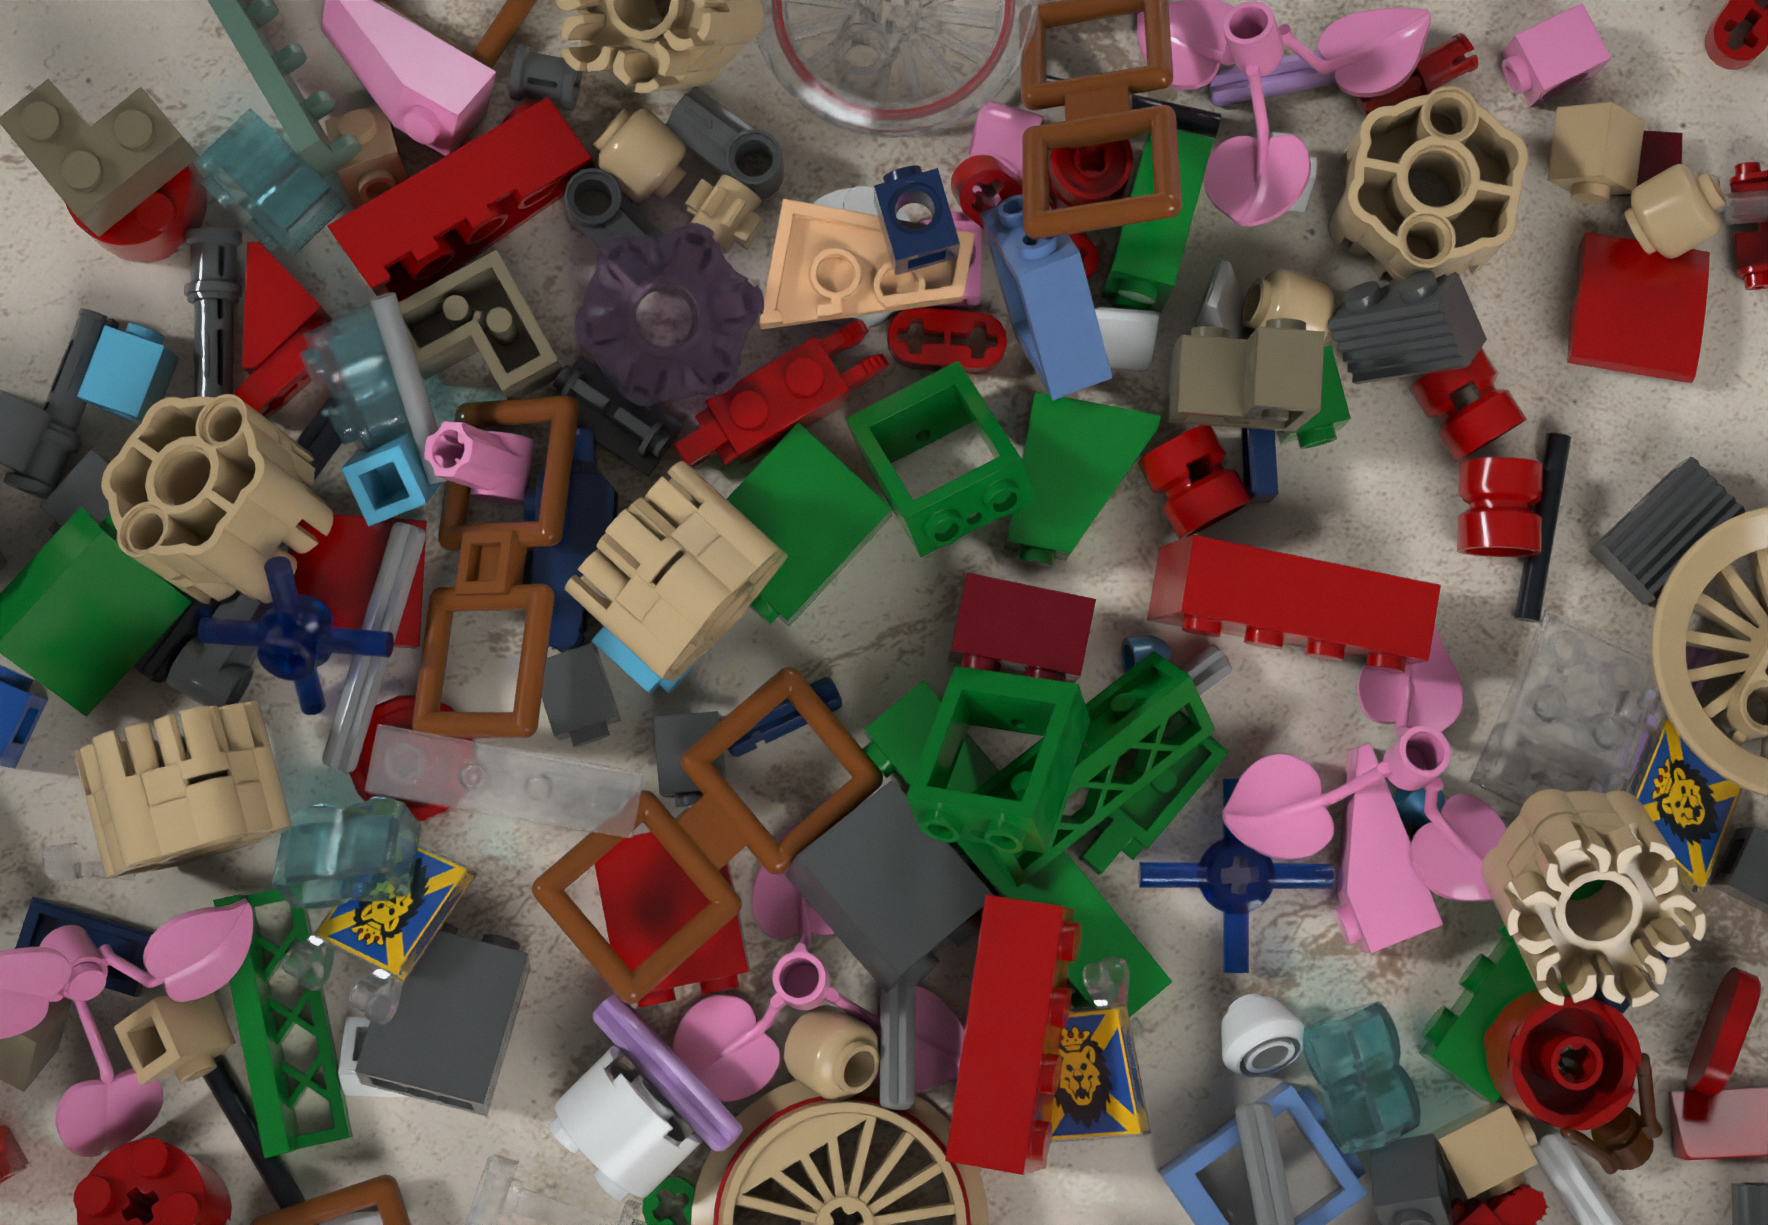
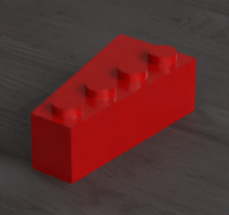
M549 97L536 104L533 101H529L511 111L499 126L480 137L467 141L456 151L327 225V227L376 296L395 292L399 303L452 274L564 197L566 185L571 177L581 170L595 168L591 156Z
M1191 535L1159 547L1147 621L1180 626L1182 631L1203 636L1220 637L1221 634L1244 637V643L1263 648L1282 649L1283 644L1306 648V656L1323 660L1344 661V655L1367 658V668L1390 673H1405L1406 665L1429 661L1441 585L1219 539Z
M985 894L945 1161L1021 1175L1046 1168L1052 1135L1053 1100L1058 1089L1062 1067L1061 1055H1058L1061 1028L1065 1029L1071 1008V989L1066 988L1068 962L1076 961L1081 940V923L1073 922V908Z

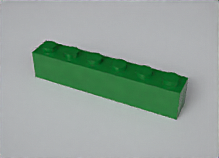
M925 680L921 681L864 728V734L871 742L862 749L885 778L896 772L909 788L942 702ZM968 733L964 739L947 789L972 793L997 774L999 770ZM962 839L949 843L974 873L977 871L993 890L991 893L994 896L1074 909L1073 922L1081 923V940L1076 961L1068 962L1067 981L1076 991L1071 996V1006L1076 1012L1125 1007L1128 1020L1172 983V980L1065 850L1017 888L1006 878L988 844ZM1022 850V851H1020V852H1018V853H1013V854L1015 855V857H1016V859H1017V858H1019L1022 854H1024L1027 850Z

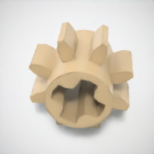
M722 175L715 187L701 179L685 202L688 206L686 211L694 216L687 228L695 237L720 253L727 254L734 242L748 250L764 226L761 223L763 218L755 213L762 201L750 188L728 175Z

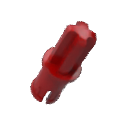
M1458 33L1452 36V39L1421 54L1415 71L1401 87L1381 96L1356 97L1355 101L1359 110L1366 117L1370 112L1379 107L1395 106L1410 98L1429 95L1432 90L1467 72L1476 70L1478 68L1477 55H1472L1468 58L1464 55L1474 50V47L1464 34Z

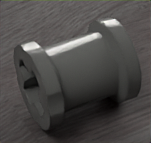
M518 44L511 67L510 99L521 101L524 96L541 99L549 97L552 101L561 102L563 109L574 110L581 86L582 71H577L570 67L562 57L531 52L530 45Z

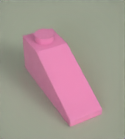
M325 0L321 23L322 32L393 126L408 134L418 143L425 144L444 156L454 152L487 114L496 71L373 0Z
M1371 743L1348 751L1345 784L1379 764ZM1381 778L1344 798L1336 892L1342 906L1334 909V915L1348 945L1357 943L1362 953H1373L1444 925L1429 888L1420 880L1413 867L1411 842L1385 778Z

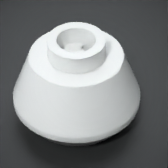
M1256 993L1244 995L1229 1006L1228 1013L1222 1020V1060L1229 1070L1244 1077L1257 1078L1273 1074L1287 1067L1300 1055L1306 1038V1028L1303 1022L1276 998Z

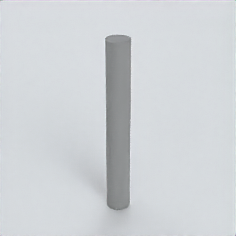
M391 292L370 299L428 484L447 481L446 479L435 476L434 468L430 462L424 459L427 437L437 432L438 426L396 293Z

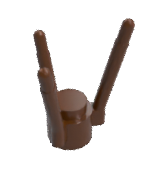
M1641 1053V1068L1637 1066L1640 1116L1632 1108L1626 1107L1612 1121L1591 1129L1593 1140L1578 1130L1560 1129V1134L1563 1138L1597 1160L1607 1174H1614L1618 1169L1633 1170L1642 1166L1653 1152V1138L1660 1137L1663 1133V1129L1656 1118L1650 1057L1646 1053ZM1562 1059L1558 1062L1560 1069L1565 1066Z

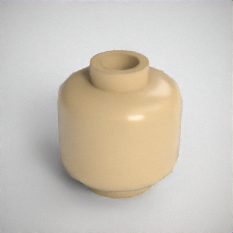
M624 108L592 144V147L598 151L594 162L595 169L604 170L612 175L619 184L620 191L633 203L642 202L653 193L661 201L664 200L687 173L678 165L685 155L686 147L684 142L648 109L637 110L631 115Z
M1677 164L1632 190V208L1625 211V217L1634 236L1647 254L1650 255L1657 251L1665 258L1672 259L1686 253L1720 232L1721 218L1718 209L1725 206L1727 200L1719 184L1709 171L1698 176L1686 164Z
M1276 269L1264 279L1258 278L1252 283L1245 296L1241 320L1243 326L1248 327L1249 336L1258 327H1266V321L1270 319L1289 318L1306 322V330L1324 331V344L1329 345L1333 341V331L1328 330V321L1332 318L1337 308H1334V294L1326 282L1289 270Z
M823 1005L811 1009L799 1017L790 1029L785 1042L784 1060L788 1072L799 1083L825 1099L842 1101L853 1098L868 1088L876 1078L880 1066V1043L877 1034L867 1023L838 1007Z

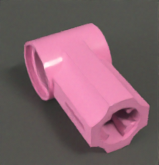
M443 421L440 429L427 437L424 459L430 462L434 468L435 476L470 487V496L473 498L502 504L524 505L525 490L529 484L535 440L516 434L484 431L462 422Z

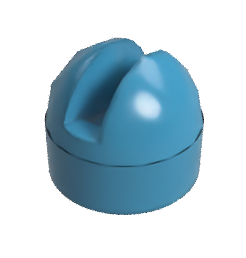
M1152 635L1124 638L1121 645L1124 673L1153 651L1167 660L1171 656L1170 647L1164 640Z
M1398 788L1392 795L1401 820L1407 824L1424 826L1431 822L1424 813L1426 793L1424 788L1415 791ZM1442 789L1438 792L1437 799L1439 812L1445 803V795Z

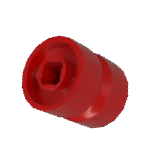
M1126 139L1071 149L1070 147L1053 149L1048 170L1049 198L1054 205L1060 209L1121 199L1129 181L1134 160L1130 141Z
M1482 347L1468 367L1428 373L1409 387L1426 417H1438L1442 422L1437 434L1455 463L1480 450L1527 420L1510 391L1496 389L1494 382L1499 373ZM1471 386L1479 399L1457 411L1451 397Z
M1199 425L1155 448L1137 461L1153 493L1166 495L1168 500L1163 508V512L1179 540L1218 523L1252 502L1237 471L1223 468L1221 463L1226 455V451L1214 429L1209 425ZM1189 474L1191 477L1197 479V481L1191 483L1189 479Z
M1483 457L1460 461L1458 492L1463 501L1470 505V509L1458 516L1457 552L1482 557H1525L1540 554L1542 517L1531 511L1530 506L1541 501V493L1543 492V463L1536 460L1514 457Z

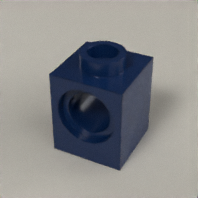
M918 165L899 168L884 175V183L874 185V204L895 275L958 258L960 242L938 168L922 172L921 166ZM918 203L929 209L933 219L923 228L910 229L898 221L896 214L904 205Z

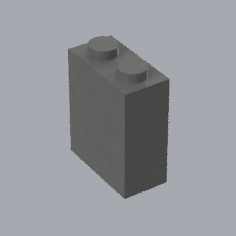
M893 780L889 781L800 852L785 875L886 993L903 979L911 988L919 983L940 963L934 953L950 940L960 948L975 936L981 927V914L984 908L985 894L994 896L948 842L938 841L926 833L920 832L906 799V794Z
M442 921L404 979L388 972L385 973L355 1072L360 1083L363 1085L487 1116L531 969L528 953L519 951L520 944L512 939L495 934H484L481 941L457 935V927Z

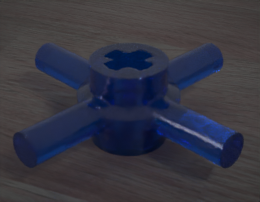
M282 556L273 557L265 563L264 569L274 608L266 611L260 621L203 617L198 626V639L201 643L259 647L257 656L263 668L280 679L294 681L301 711L306 715H316L321 713L326 707L317 667L326 663L332 653L389 658L392 655L394 646L393 633L389 631L333 627V615L323 602L309 595L298 594L290 560Z
M1239 778L1223 779V808L1228 802ZM1223 821V839L1212 844L1204 852L1199 862H1139L1138 882L1139 888H1199L1205 900L1212 907L1223 912V973H1249V912L1262 906L1271 895L1273 889H1333L1334 866L1333 864L1273 863L1270 857L1262 855L1240 842ZM1234 858L1241 859L1240 868L1249 867L1251 873L1250 882L1240 884L1238 894L1231 892L1232 883L1223 884L1221 880V870L1232 867Z

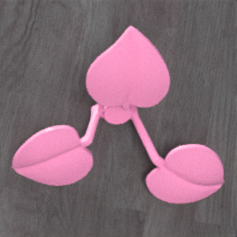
M1182 0L1169 3L1173 81L1169 87L1180 90L1204 87L1215 78L1220 64L1229 66L1234 63L1240 71L1247 74L1257 126V139L1250 136H1236L1222 142L1210 153L1203 184L1211 203L1238 226H1256L1269 222L1289 210L1303 194L1308 184L1311 163L1308 150L1303 141L1294 135H1280L1269 138V124L1261 76L1268 75L1277 68L1283 57V46L1286 45L1318 73L1326 75L1335 72L1337 85L1343 92L1356 97L1381 96L1401 87L1415 71L1431 26L1429 10L1402 7L1383 8L1357 12L1340 18L1329 25L1319 36L1318 49L1323 58L1321 59L1293 36L1288 24L1277 27L1273 11L1264 3L1250 1L1235 7L1220 0ZM1144 12L1137 13V35L1142 55L1147 64Z
M1436 624L1434 626L1429 661L1408 664L1405 666V673L1373 670L1367 668L1365 663L1358 677L1357 694L1364 714L1376 723L1395 724V735L1399 739L1387 749L1383 762L1337 789L1321 795L1320 777L1310 764L1289 754L1269 755L1253 763L1241 775L1222 810L1223 821L1227 828L1248 848L1275 859L1300 860L1316 854L1333 838L1334 823L1325 806L1332 805L1384 777H1387L1392 784L1403 790L1415 791L1424 788L1426 790L1424 813L1431 822L1418 829L1411 842V857L1418 877L1431 891L1446 899L1458 902L1493 901L1482 878L1481 867L1487 853L1498 845L1507 828L1504 822L1489 804L1465 793L1452 796L1444 803L1440 812L1437 808L1438 792L1444 786L1443 781L1438 775L1446 769L1451 757L1449 743L1441 732L1451 726L1460 715L1463 705V689L1458 671L1442 644Z
M797 822V823H795L792 827H790V828L777 840V842H780L787 834H789V833H790L795 827H797L801 822ZM761 864L753 886V912L756 921L764 933L775 939H788L799 934V943L794 947V952L783 956L774 968L773 985L777 993L771 997L770 1005L763 1018L757 1022L752 1007L738 997L713 995L702 999L687 1011L674 1036L672 1051L721 1103L749 1098L759 1093L774 1078L781 1063V1054L776 1043L764 1032L773 1025L782 1007L787 1004L798 1010H811L820 1006L826 1000L870 1025L877 1034L880 1043V1001L877 1015L844 997L831 988L830 975L820 960L811 953H808L811 946V933L821 936H829L835 933L785 876L789 868L784 873L775 875L769 873ZM916 986L915 1093H921L958 1079L965 1033L961 1023L950 1007L936 994L920 986ZM880 1066L877 1076L873 1081L878 1086H880Z
M246 898L226 906L189 911L160 926L151 935L144 950L143 961L148 972L115 954L109 944L96 948L87 931L77 925H66L53 930L42 940L39 947L0 951V1039L22 1034L38 1025L48 1012L49 1002H58L63 997L71 998L76 1006L98 1064L101 1080H89L73 1085L64 1093L57 1107L55 1120L57 1132L71 1152L81 1157H96L104 1151H113L146 1130L158 1116L163 1104V1089L159 1081L140 1086L136 1078L137 1073L133 1069L125 1070L114 1076L113 1067L87 1002L98 996L104 989L108 974L107 966L114 967L148 988H153L163 983L168 996L176 1002H186L207 996L230 981L243 964L249 951L253 934V913Z

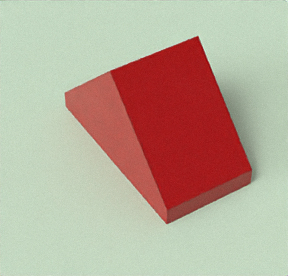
M247 242L242 368L250 375L307 324L319 318L325 319L327 323L332 320L322 306L260 242Z

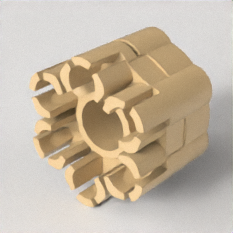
M555 0L560 9L565 11L577 10L578 15L567 17L562 24L560 39L567 41L581 40V47L561 49V54L566 63L577 71H614L616 77L626 86L636 85L634 92L637 93L679 90L709 85L716 79L721 68L732 61L746 43L757 37L764 22V11L760 0H671L669 12L665 18L659 13L656 7V0Z
M1441 87L1429 95L1410 98L1395 106L1379 107L1366 116L1341 156L1340 162L1346 163L1340 171L1344 191L1342 198L1333 211L1334 214L1328 221L1329 236L1337 247L1345 238L1350 240L1351 242L1347 249L1349 253L1357 256L1372 254L1374 256L1372 266L1379 280L1389 274L1393 278L1389 283L1391 286L1424 271H1431L1435 275L1442 272L1446 274L1457 272L1459 275H1462L1469 267L1471 274H1473L1492 258L1510 239L1516 229V209L1522 192V175L1527 168L1529 159L1527 147L1521 137L1505 129L1497 118L1486 109L1477 105L1474 98L1467 91L1458 87ZM1412 170H1427L1437 174L1447 184L1451 193V204L1443 207H1431L1420 202L1410 189L1408 172Z
M224 394L215 398L199 396L181 399L178 397H167L159 400L146 412L141 425L128 438L119 455L108 464L101 481L102 492L108 500L110 515L117 529V542L120 549L140 564L204 604H210L211 597L218 602L232 596L236 590L255 601L259 599L263 603L278 600L288 589L265 574L266 567L288 580H293L297 569L295 557L279 547V544L283 542L297 553H306L319 543L314 535L298 525V523L303 519L325 536L329 534L333 524L332 510L326 506L327 503L318 494L310 489L314 483L315 468L309 464V462L315 460L313 455L250 405L232 394Z
M683 460L677 462L669 469L668 474L672 477L669 482L664 477H661L650 488L644 499L642 497L637 499L627 510L624 509L605 530L606 533L597 543L596 547L598 549L578 568L583 576L579 578L575 574L568 580L565 586V591L662 680L667 679L671 682L682 676L735 625L770 579L780 569L788 556Z
M258 700L244 703L245 706L243 702L219 708L212 705L179 711L188 749L185 751L175 714L153 721L162 757L158 756L149 723L124 727L123 732L126 741H120L119 735H117L115 730L93 737L92 744L73 751L106 879L179 866L268 840L272 836L292 827Z
M1545 789L1533 794L1523 804L1520 815L1506 829L1498 845L1487 853L1482 863V878L1509 935H1512L1539 993L1544 999L1555 1005H1564V994L1559 984H1565L1575 1004L1591 998L1596 992L1598 983L1607 999L1621 1005L1624 999L1627 998L1631 1007L1644 1006L1659 996L1654 984L1664 985L1667 966L1659 951L1666 957L1673 958L1691 949V946L1679 929L1684 924L1690 934L1699 941L1703 938L1706 930L1705 915L1677 872L1678 866L1672 859L1676 857L1640 800L1625 791L1600 793L1593 791L1564 792L1557 789ZM1598 879L1606 880L1601 890L1591 897L1581 900H1569L1572 893L1584 883Z

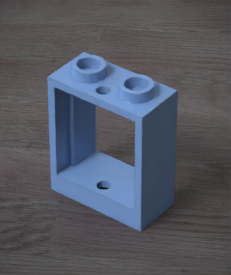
M1023 195L1009 197L1002 201L999 206L979 213L1014 336L1051 399L1054 401L1113 378L1081 255L1069 235L1042 239L1028 237L1023 229Z
M1281 1082L1254 1101L1269 1103L1272 1107L1274 1118L1286 1110L1339 1186L1295 1217V1225H1326L1368 1195L1358 1180L1366 1174L1364 1167L1344 1141H1341L1336 1146L1331 1142L1320 1124L1328 1120V1116L1307 1087L1297 1092L1291 1084ZM1236 1116L1230 1118L1157 1170L1195 1225H1229L1195 1174L1241 1142Z

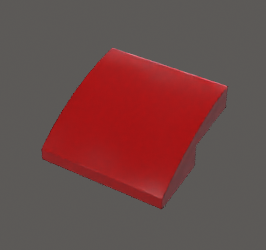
M1585 232L1579 245L1577 297L1569 314L1567 363L1692 383L1696 377L1704 329L1710 252L1691 249L1678 257L1670 259L1665 258L1657 251L1650 255L1647 254L1639 242L1634 239Z
M333 515L331 530L325 536L302 519L298 525L314 535L319 544L303 554L297 553L288 546V553L297 560V569L293 580L286 579L288 591L285 593L282 641L339 646L357 644L392 526L396 522H403L420 527L426 532L427 520L389 518L368 527L364 516ZM426 539L393 647L411 649L420 647Z

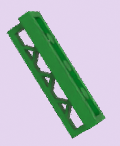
M1153 651L1085 704L1090 717V724L1046 854L1026 851L1016 859L1013 853L1002 852L989 845L1006 878L1018 888L1216 731L1190 675ZM1184 707L1190 722L1172 737H1162L1168 718ZM1043 738L972 793L1022 801ZM1130 748L1139 749L1134 766L1121 777L1113 776L1118 758ZM1080 788H1089L1084 806L1072 816L1063 815L1068 797Z
M295 884L249 895L238 894L213 900L214 907H220L246 898L253 913V934L249 951L243 964L230 979L229 983L264 1158L353 1137L346 1099L338 1076L339 1064L303 885ZM289 900L294 926L279 947L260 934L255 907ZM296 940L301 960L288 953ZM263 947L274 954L267 967ZM283 960L304 974L306 991L293 1010L273 998L269 981ZM308 1004H310L313 1023L301 1016ZM275 1010L287 1018L280 1031ZM295 1024L316 1036L319 1054L306 1074L285 1061L282 1043ZM321 1066L326 1087L314 1080ZM288 1074L300 1081L293 1094L291 1093ZM309 1087L329 1100L334 1127L300 1135L295 1106Z

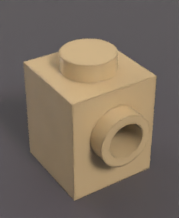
M1614 102L1557 107L1553 140L1547 152V165L1549 169L1547 180L1571 192L1572 200L1585 204H1605L1609 202L1610 195L1631 194L1632 190L1637 186L1645 120Z
M214 992L202 998L186 1002H176L168 995L153 998L114 1026L129 1063L137 1073L136 1078L140 1086L177 1076L180 1084L194 1081L213 1071L217 1067L214 1058L236 1044Z
M1502 1102L1488 1103L1429 1133H1434L1448 1173V1180L1454 1192L1467 1199L1488 1190L1491 1197L1506 1193L1525 1182L1526 1179L1522 1173L1523 1171L1538 1164L1530 1149L1531 1146L1537 1144V1139L1529 1121L1523 1113L1516 1109L1511 1111L1508 1104Z

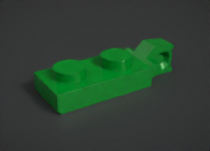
M1181 710L1177 712L1166 725L1162 737H1172L1190 722L1189 717ZM1209 735L1098 823L1094 828L1100 834L1079 859L1098 875L1106 870L1121 851L1134 860L1143 849H1149L1228 755L1229 751Z

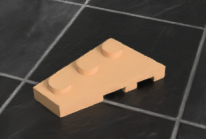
M783 199L759 323L760 330L963 302L975 233L956 230L960 242L958 258L895 275L877 215ZM898 219L903 226L910 229H920L927 226V224Z

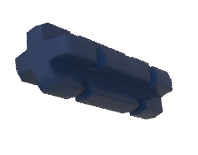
M823 677L809 684L832 712L841 708L842 698L830 677ZM786 698L729 747L728 751L733 757H739L756 749L755 743L764 740L767 744L808 723Z

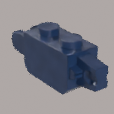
M577 427L563 537L555 546L533 547V551H527L522 583L546 584L554 591L555 599L548 647H552V650H558L561 653L581 647L582 645L584 646L583 640L586 637L583 633L587 631V610L565 591V586L568 580L575 574L579 578L583 576L578 568L598 549L596 545L600 538L606 533L607 527L618 516L619 495L602 474H599L595 432L592 428ZM537 471L536 488L526 487L524 522L539 520L545 471Z

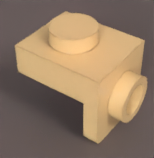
M377 104L353 110L324 121L331 143L343 135L353 134L361 145L360 152L354 158L336 169L354 210L410 178L401 157L393 124Z

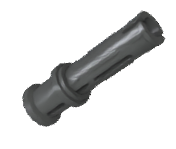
M226 228L189 229L184 232V242L191 246V282L184 285V295L189 303L194 304V397L215 398L224 394L233 395V305L238 304L239 298L242 297V286L236 283V246L242 244V233Z
M80 308L74 331L42 410L53 416L24 473L8 472L3 480L5 484L44 500L58 487L70 454L79 452L81 436L76 431L87 403L77 397L104 325L117 330L120 325L114 319L106 321V315L89 309Z

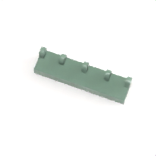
M208 0L298 154L322 178L354 158L361 150V145L355 135L346 134L331 143L318 122L335 108V102L329 92L319 91L305 99L290 75L291 72L302 66L307 59L302 47L297 43H293L277 52L263 30L262 26L278 15L279 9L273 0H256L248 5L246 0Z

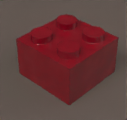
M967 572L962 588L948 661L960 663V667L1075 683L1082 673L1096 599Z

